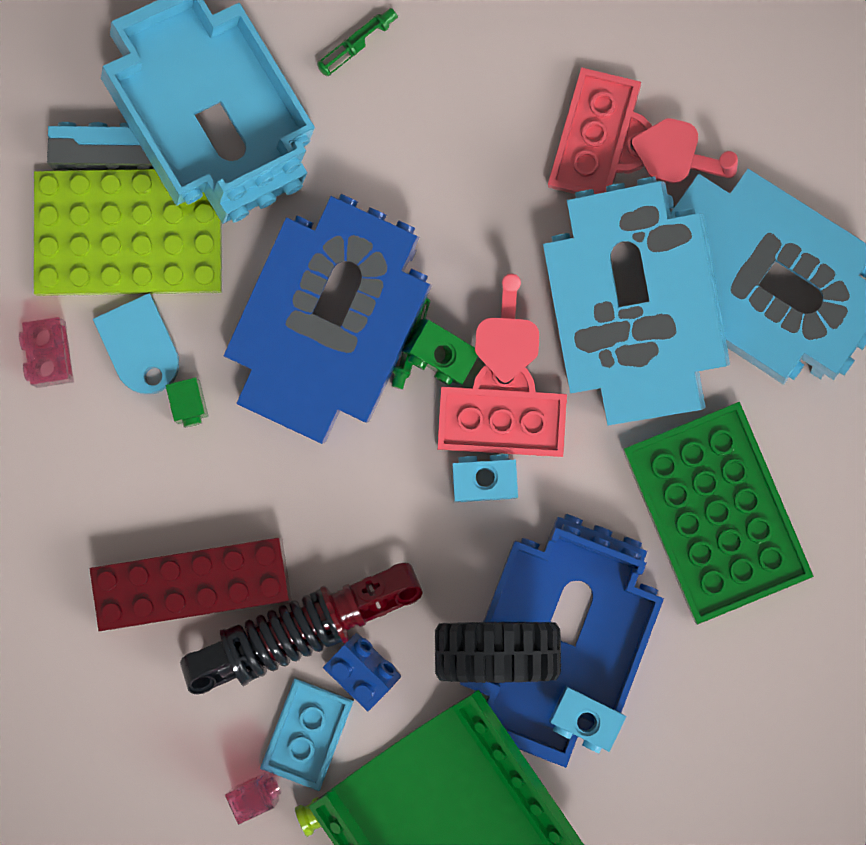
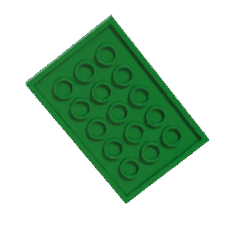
M740 402L623 449L695 625L814 577Z

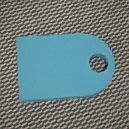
M150 293L93 319L120 380L128 388L140 394H156L165 390V385L174 382L179 371V356ZM156 368L162 372V380L157 385H148L145 378L146 374L150 369Z

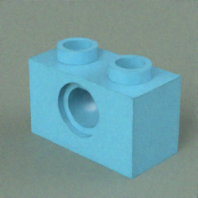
M508 454L490 455V461L477 462V456L458 457L459 463H452L454 503L518 498L516 459L509 460ZM483 469L489 470L494 477L493 483L487 487L480 486L476 481L477 472Z
M565 686L549 722L555 725L553 728L554 732L568 739L574 734L584 739L582 743L584 747L599 754L601 749L610 752L627 716ZM583 713H591L594 716V725L589 730H581L577 725L578 717Z

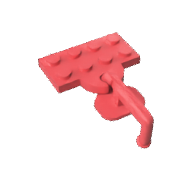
M581 67L548 187L573 194L594 189V194L606 192V186L614 184L616 173L629 174L641 170L643 167H645L651 177L656 176L657 180L669 183L683 181L688 176L690 169L725 178H733L737 174L738 157L732 151L724 152L719 160L695 154L698 132L692 124L667 118L652 126L643 115L634 112L641 89L640 81Z
M507 274L502 280L501 318H487L477 327L475 352L486 365L476 375L473 388L441 386L437 450L563 457L567 394L536 392L534 379L528 369L525 368L538 356L539 330L529 320L515 319L517 290L521 285V280L516 274Z

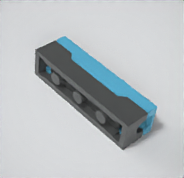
M59 122L58 126H48L47 163L53 170L154 169L127 122L120 123V127H107L108 125L102 122H91L89 126H77L73 122Z

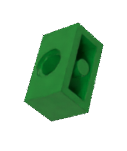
M429 319L419 320L402 350L403 353L410 356L408 359L409 363L422 370L427 366L436 372L434 377L449 386L452 382L463 384L478 358L475 347ZM442 346L445 350V357L438 363L435 360L434 352L437 347Z

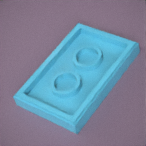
M294 678L260 769L320 791L354 700Z

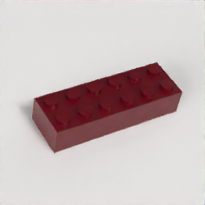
M282 538L89 568L98 632L292 601Z

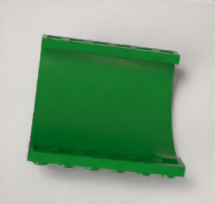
M479 690L409 733L308 806L334 845H584Z

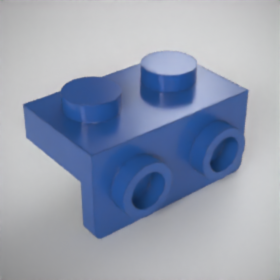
M355 633L323 666V669L367 712L401 678L394 665L385 660L373 648L372 644L358 633Z

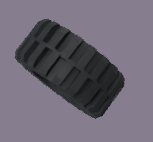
M556 622L439 623L435 629V674L440 681L504 683L556 680L561 674L560 628Z

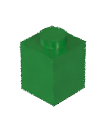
M195 377L165 385L174 422L177 424L183 423V427L186 428L202 424L201 419L209 417L199 379Z

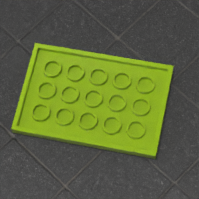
M155 169L34 171V294L36 296L222 293V222L204 192L199 200L191 204L183 202L176 206Z

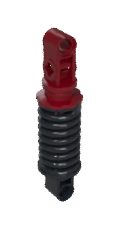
M409 563L395 564L389 569L366 577L352 585L346 584L342 586L343 589L341 591L339 590L336 593H331L324 585L319 590L310 593V596L305 595L302 597L303 607H300L298 601L293 600L289 604L292 612L288 611L287 606L281 605L278 608L280 617L277 616L274 610L267 612L269 622L266 621L263 615L256 617L257 627L252 620L245 621L244 625L248 636L239 624L220 630V642L199 651L188 653L181 659L180 665L188 691L196 695L204 694L236 678L242 686H246L252 680L259 678V676H265L267 669L274 672L278 670L279 665L288 666L290 660L297 662L300 661L302 655L305 657L311 656L313 650L321 652L324 646L332 647L341 642H348L347 630L350 628H354L356 625H359V627L365 626L366 622L382 617L403 606L411 605L421 598L423 591L412 565ZM370 585H372L374 591L372 592L369 588ZM376 602H379L380 608L377 607Z

